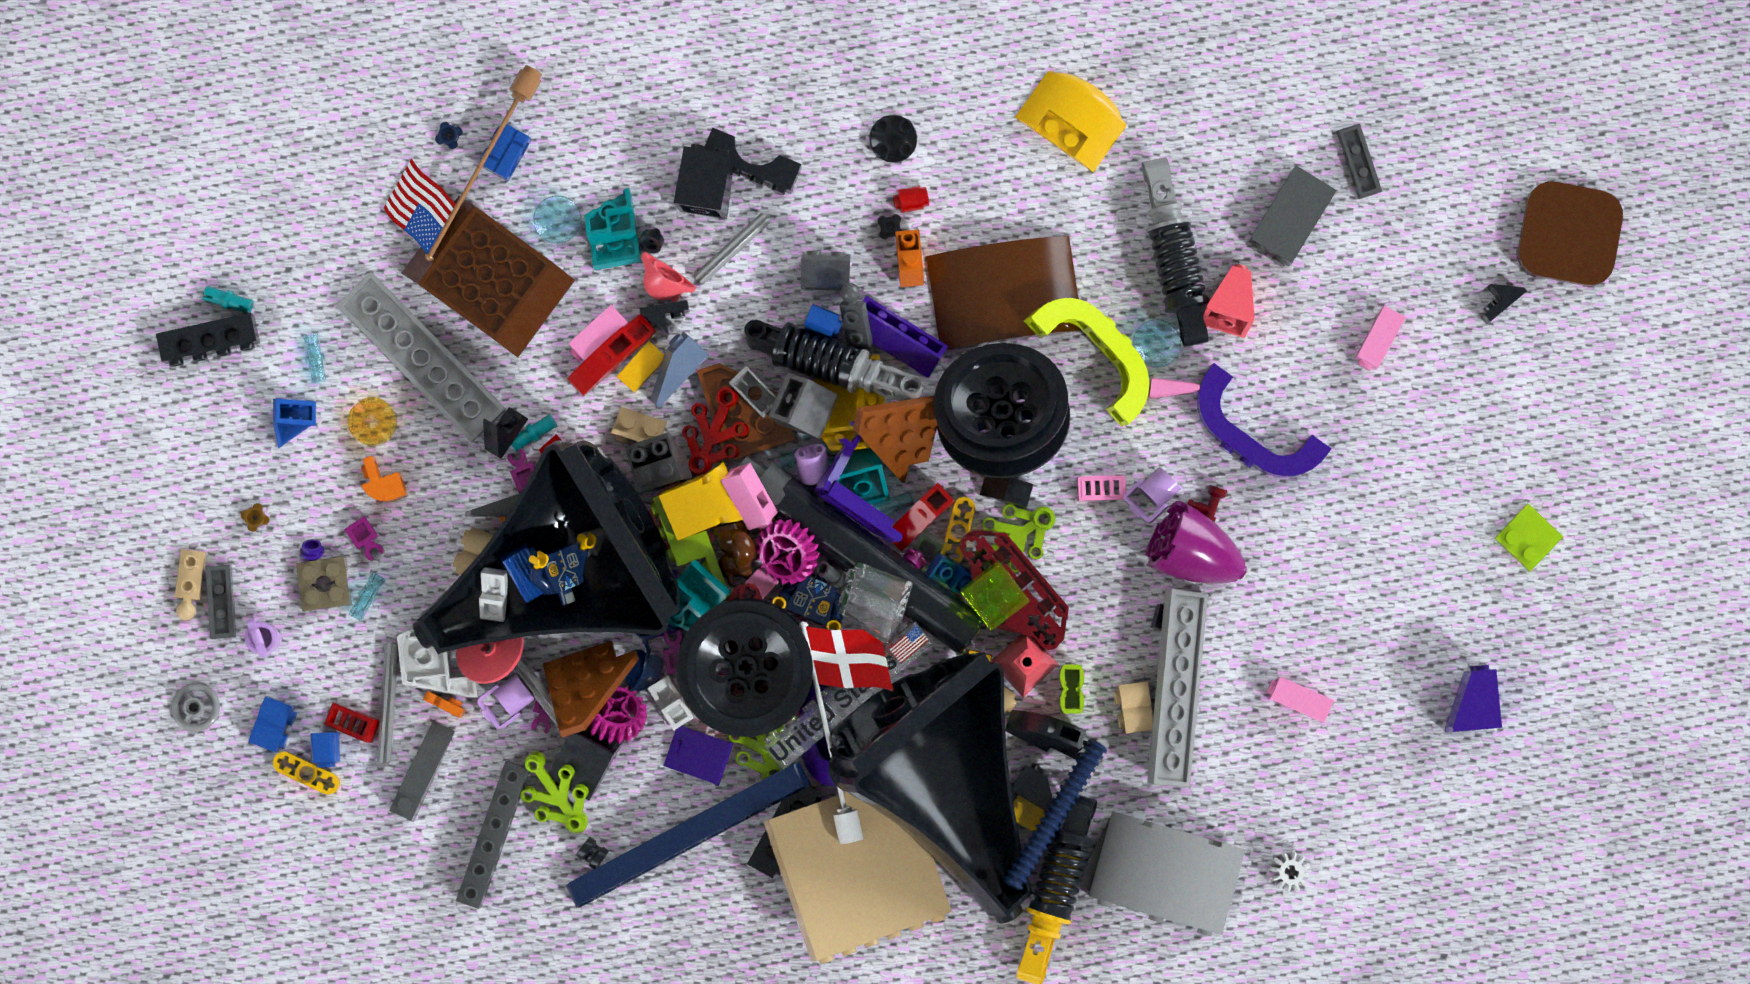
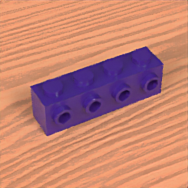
M866 296L863 301L866 303L873 344L895 357L898 361L903 362L918 373L929 378L938 366L948 346Z

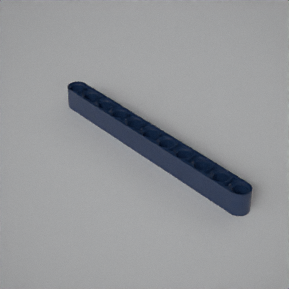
M800 762L780 770L569 882L566 887L576 908L602 897L804 790L811 784Z

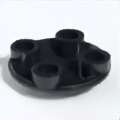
M899 115L884 116L877 120L871 129L869 137L870 146L875 155L880 159L890 163L901 162L910 157L917 145V133L909 119Z

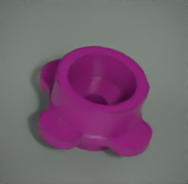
M908 548L903 554L904 558L918 569H923V565L927 564L923 554L918 550Z

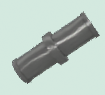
M822 561L817 565L816 574L823 577L827 584L839 588L844 593L851 591L854 581L845 576L841 569L832 567L826 561Z

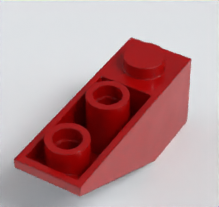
M939 483L935 484L892 526L902 534L901 541L892 542L901 552L955 503L954 499Z

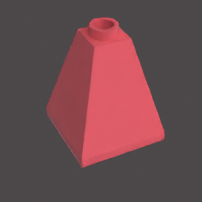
M1235 264L1234 266L1232 265L1203 312V319L1208 328L1245 338L1255 318L1251 271L1246 266Z
M1023 634L1014 639L991 661V663L1001 664L1004 670V677L1022 697L1026 696L1059 665L1034 637ZM1025 657L1030 658L1032 661L1029 667H1025L1022 663Z

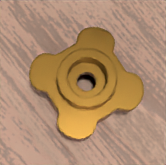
M259 503L254 504L248 510H243L241 513V518L248 524L247 528L251 532L257 531L258 527L267 525L270 521L269 516L263 512V506ZM254 515H257L256 520L253 519Z

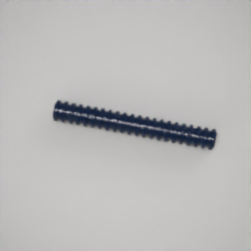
M1089 739V745L1084 746L1085 751L1080 753V759H1076L1077 764L1072 766L1073 771L1068 772L1069 777L1064 779V785H1060V792L1057 791L1055 793L1057 796L1052 798L1053 803L1047 806L1049 809L1044 811L1043 814L1045 816L1039 819L1041 822L1036 824L1035 827L1037 829L1032 830V837L1027 838L1029 842L1024 843V850H1020V856L1015 858L1016 863L1011 864L1012 869H1008V875L1003 877L1004 882L1017 890L1023 889L1022 884H1026V878L1031 876L1030 871H1034V865L1039 863L1038 858L1043 856V850H1047L1046 845L1051 843V837H1055L1054 832L1059 831L1058 826L1063 824V818H1067L1066 813L1071 811L1070 806L1075 805L1074 800L1079 798L1078 793L1083 792V785H1087L1086 781L1091 779V772H1095L1094 768L1099 766L1098 761L1103 759V753H1107L1106 747L1101 743Z

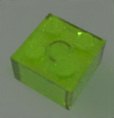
M1000 560L996 561L960 589L962 595L990 631L1030 602L1027 595Z

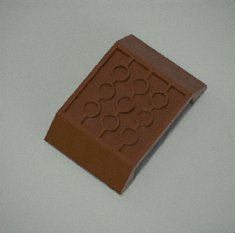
M458 196L457 199L454 201L455 204L458 202L460 196ZM465 199L432 256L434 259L432 261L426 260V252L420 247L402 271L404 276L432 294L517 358H519L575 282L571 276Z

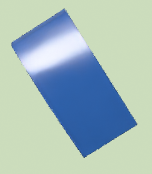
M938 553L926 570L927 575L948 585L950 590L970 598L972 595L971 570L955 560Z

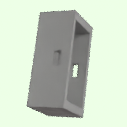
M747 366L729 382V385L763 419L770 413L777 397ZM757 386L762 390V396L759 400H751L748 397V390L751 387Z

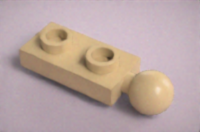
M181 549L175 598L182 599V602L176 608V614L181 620H191L196 613L192 600H201L206 552Z

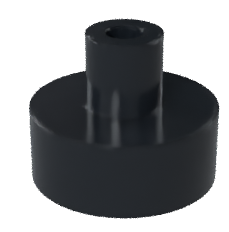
M646 229L642 232L638 243L644 251L655 254L661 250L664 238L659 229Z

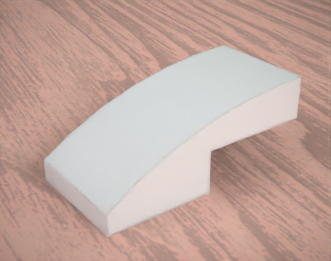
M484 567L481 571L480 619L504 622L507 605V571Z
M668 674L647 688L673 730L694 718Z

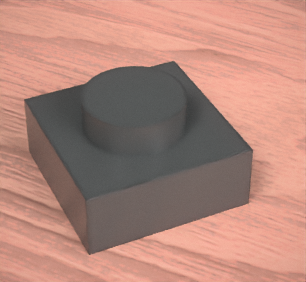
M925 529L913 549L921 552L924 559L932 563L946 542Z

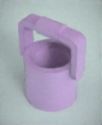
M808 444L800 447L795 452L798 480L819 495V492L815 490L816 486L809 485L819 483L829 467L828 457L823 445Z
M1159 467L1145 481L1140 479L1124 494V501L1129 505L1128 509L1138 519L1141 517L1146 523L1150 524L1168 508L1166 503L1181 488L1166 471ZM1138 488L1158 508L1150 518L1136 502L1129 498Z
M258 618L247 620L248 629L245 632L244 639L248 649L258 653L261 658L272 655L271 653L277 649L281 640L278 629L272 624L259 622Z
M516 674L501 686L496 684L478 697L477 703L482 710L480 712L489 723L492 722L500 730L521 715L519 711L535 700V697ZM491 693H494L498 701L511 716L502 724L497 721V717L490 707L486 706L482 701Z

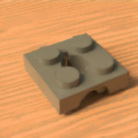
M346 557L296 563L303 612L352 605L351 592L347 581ZM323 576L329 577L333 582L335 581V584H332L331 588L326 592H321L318 587H312V584H317L318 580Z

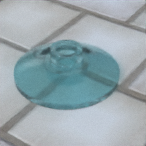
M559 195L550 196L541 201L536 207L533 216L534 227L539 236L555 244L565 243L574 238L579 232L582 222L581 212L575 202ZM558 216L563 219L560 225L554 224V219Z
M1154 319L1143 323L1137 329L1133 337V347L1140 354L1145 365L1160 368L1169 365L1177 358L1181 349V338L1177 329L1172 324L1164 320ZM1158 340L1161 343L1160 348H1153L1152 341Z

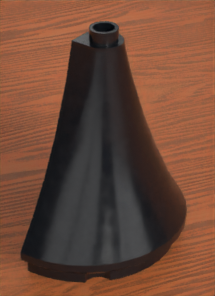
M559 440L544 448L526 486L508 516L482 552L451 587L420 614L417 622L413 624V630L419 643L426 649L433 646L437 654L477 644L533 635L572 632H623L660 635L667 630L670 617L679 613L680 592L677 577L669 564V555L663 539L643 501L623 472L610 457L605 458L597 446L591 442L582 440L573 444ZM599 527L606 532V537L598 556L592 555L590 553L592 550L589 549L585 561L583 583L572 587L575 601L569 604L562 605L558 593L542 594L526 603L500 557L526 543L528 548L534 547L536 552L546 553L563 545L581 544L577 540L579 533ZM484 567L507 571L508 588L504 622L480 619L479 597L482 594L481 571Z
M985 652L966 654L935 663L920 673L909 674L892 683L893 691L882 689L860 704L839 724L831 736L834 746L829 749L832 756L828 764V772L835 786L870 805L914 838L964 886L987 915L994 916L997 923L1002 924L1020 916L1023 912L1021 904L1033 894L1029 877L1026 878V884H1022V890L1011 887L1003 879L1004 876L1008 875V869H1012L1011 864L1016 863L1015 858L1020 856L1019 851L1022 850L1012 801L1007 761L1004 716V670L1001 664L996 662L990 663Z

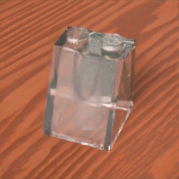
M858 562L846 574L845 582L848 584L846 590L842 591L839 598V603L842 604L839 613L886 644L901 625L913 583Z

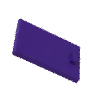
M680 726L675 730L663 766L719 786L733 742H727Z

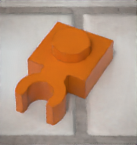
M427 691L423 698L424 701L459 718H462L466 711L465 708L461 707L463 702L451 696L447 700Z

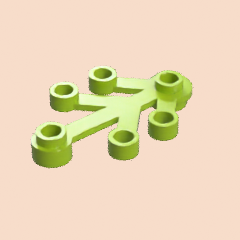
M1008 504L1002 511L1005 518L1017 517L1030 522L1021 527L998 522L991 517L983 520L982 527L984 530L1010 534L1008 536L1022 552H1024L1027 535L1036 530L1034 545L1029 550V556L1034 560H1038L1043 556L1042 546L1045 531L1053 527L1055 514L1048 507H1039L1033 512ZM1012 507L1014 515L1007 516L1005 513L1006 508ZM1042 514L1048 517V521L1044 524L1040 523L1038 519ZM987 520L993 521L994 527L992 529L985 527ZM996 544L992 546L994 550L999 548ZM984 548L981 549L980 553L978 552V550L974 552L976 555L975 557H973L974 562L979 554H981L982 552H986ZM1039 548L1041 551L1040 556L1034 557L1031 553L1032 549ZM986 560L980 568L989 566L992 560ZM1010 561L1009 564H1008V566L1011 568V570H1012L1014 573H1015V572L1018 573L1019 570H1014V569H1012V567H1011V563H1012V562Z
M789 722L770 732L767 738L765 734L755 736L757 741L750 737H739L738 740H733L731 735H728L730 742L739 743L761 754L764 764L751 759L748 752L741 751L735 757L736 763L739 766H747L760 773L762 780L769 777L771 770L779 772L784 769L783 765L786 759L782 761L775 759L774 761L772 753L768 749L770 747L773 749L782 729ZM787 736V737L783 738V740L781 741V743H782L784 746H785V741H786L787 739H789L790 736ZM791 739L793 742V747L796 748V741L794 739ZM785 746V748L788 750V755H789L790 751H792V750H791L790 748H787V747ZM782 749L778 754L779 757H783L785 755ZM741 754L746 755V763H741L739 761V756Z
M539 751L530 752L524 761L525 767L529 772L535 773L549 793L536 790L532 786H526L520 794L521 799L527 803L537 800L559 806L563 813L553 811L547 806L541 805L534 813L537 821L545 822L549 819L564 823L566 828L573 833L583 832L588 826V817L583 811L585 798L589 793L587 786L578 784L574 788L572 796L575 799V803L572 808L568 802L571 779L575 774L574 768L568 764L561 767L558 772V776L561 779L560 787L558 788L544 768L546 763L545 756ZM531 761L535 762L537 766H534ZM563 770L568 771L570 775H565ZM577 790H581L584 795L578 794ZM525 792H530L532 797L527 796ZM539 811H543L546 816H542ZM572 820H576L579 825L574 824Z

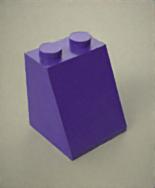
M1489 665L1470 666V671L1463 673L1445 726V732L1502 728L1496 669H1489Z

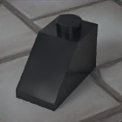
M985 477L979 495L1026 509L1034 484L1012 477Z
M1034 763L1030 767L1025 764L1011 790L1048 811L1049 808L1047 806L1053 803V797L1048 778L1043 775L1045 770Z

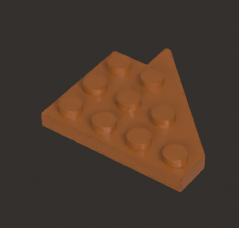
M721 363L697 370L712 420L720 405L716 398L717 392L723 387L732 388L729 382L738 374V372ZM753 386L748 390V397L751 400H759L761 398L762 390L759 387ZM769 389L777 397L778 393ZM729 393L726 397L728 402L732 400L731 393ZM739 394L737 403L729 408L720 429L721 432L733 427L736 422H744L749 427L746 436H735L720 443L722 450L727 444H733L739 448L738 457L735 459L726 458V463L795 441L791 429L778 425L769 417V414L763 419ZM742 425L737 429L739 434L743 431ZM732 447L728 450V454L731 456L734 453Z
M934 396L859 407L857 409L853 429L902 483L906 480L909 465L929 462L938 425L934 413Z
M611 640L543 663L558 729L562 738L586 730L639 660L636 650L617 656Z

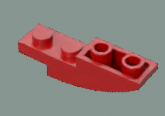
M639 314L599 346L567 380L584 397L614 372L620 363L656 334V330Z

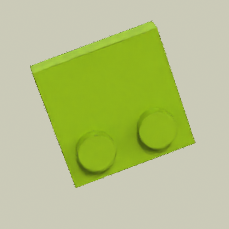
M1527 503L1494 539L1524 568L1531 572L1564 536Z

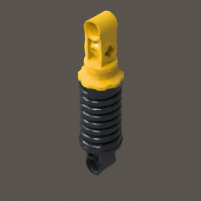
M1079 795L1078 799L1075 798V805L1070 806V812L1067 811V818H1065L1062 828L1054 832V838L1051 837V845L1047 846V851L1051 854L1044 855V860L1049 863H1042L1041 869L1046 872H1040L1038 875L1044 881H1037L1035 884L1041 890L1033 891L1035 898L1030 901L1029 907L1026 909V911L1033 915L1032 923L1028 924L1027 927L1030 930V935L1016 977L1032 984L1043 983L1055 939H1060L1061 937L1059 931L1062 924H1071L1072 922L1071 912L1074 910V906L1071 904H1075L1077 901L1074 895H1077L1080 890L1076 886L1082 884V879L1079 877L1084 876L1085 871L1082 868H1086L1088 864L1082 858L1090 857L1091 854L1087 850L1096 843L1094 839L1087 836L1097 808V800ZM1040 944L1041 947H1044L1043 952H1038L1037 949H1034L1035 945Z

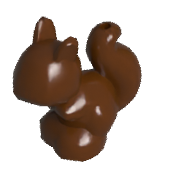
M743 520L713 527V534L719 538L720 549L725 553L719 559L718 564L720 570L727 576L728 584L731 586L733 577L740 575L747 581L752 573L751 562L755 555V544L745 529Z

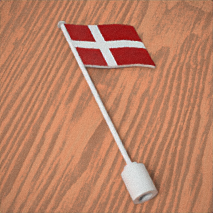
M801 622L799 628L801 627L811 650L813 661L812 678L829 750L833 745L819 684L840 688L877 687L893 691L880 633L862 629L826 630L808 627L806 622ZM837 787L841 808L837 809L838 813L833 814L839 844L862 840L864 838L857 809L852 810L851 806H846L843 790Z

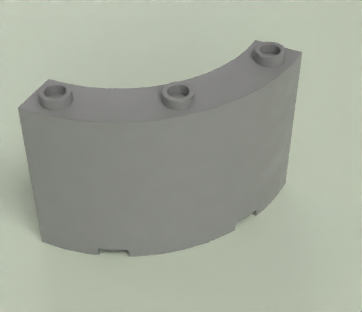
M1112 811L1089 897L1098 899L1097 904L1111 908L1112 904L1149 914L1148 919L1163 923V919L1198 928L1197 933L1211 936L1212 932L1222 934L1245 849Z

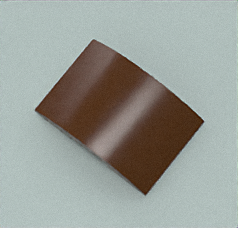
M1069 236L1007 241L926 256L938 339L948 346L947 350L1031 337L1037 338L1038 336L1024 322L1032 312L1054 300L1063 298L1079 299ZM1059 323L1047 336L1082 330L1071 323Z

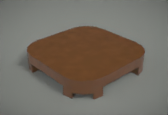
M1545 182L1535 187L1528 194L1525 201V212L1518 249L1516 250V259H1518L1521 268L1527 275L1535 278H1546L1582 285L1583 287H1593L1604 282L1611 275L1616 261L1623 222V209L1619 200L1613 194L1602 190L1561 182Z

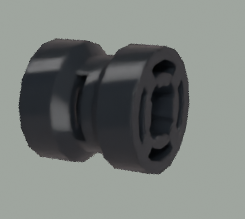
M590 836L575 856L581 860H586L592 869H596L607 856L609 850L598 846L596 840Z

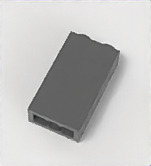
M1295 165L1248 242L1252 244L1251 248L1260 254L1266 252L1273 256L1271 260L1279 266L1284 267L1285 264L1290 266L1337 190Z

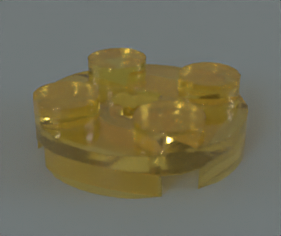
M368 397L360 400V402L352 407L347 423L349 431L360 443L367 446H378L389 441L395 433L397 416L392 406L384 400ZM370 415H375V418L379 420V424L375 425V428H370V425L366 424V419H370Z

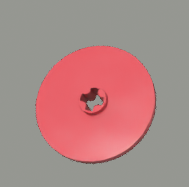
M523 637L457 649L456 659L458 667L463 675L473 682L488 684L499 681L507 676L519 662L523 652L524 639Z

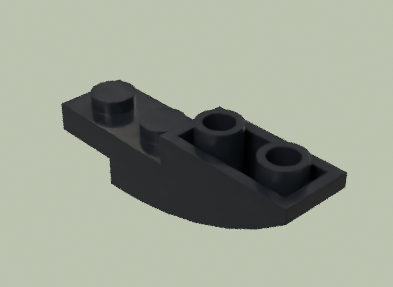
M1012 710L1005 727L1006 732L1046 752L1053 748L1075 760L1081 758L1080 753H1084V746L1089 745V738L1085 737L1086 730L1066 721L1039 713Z

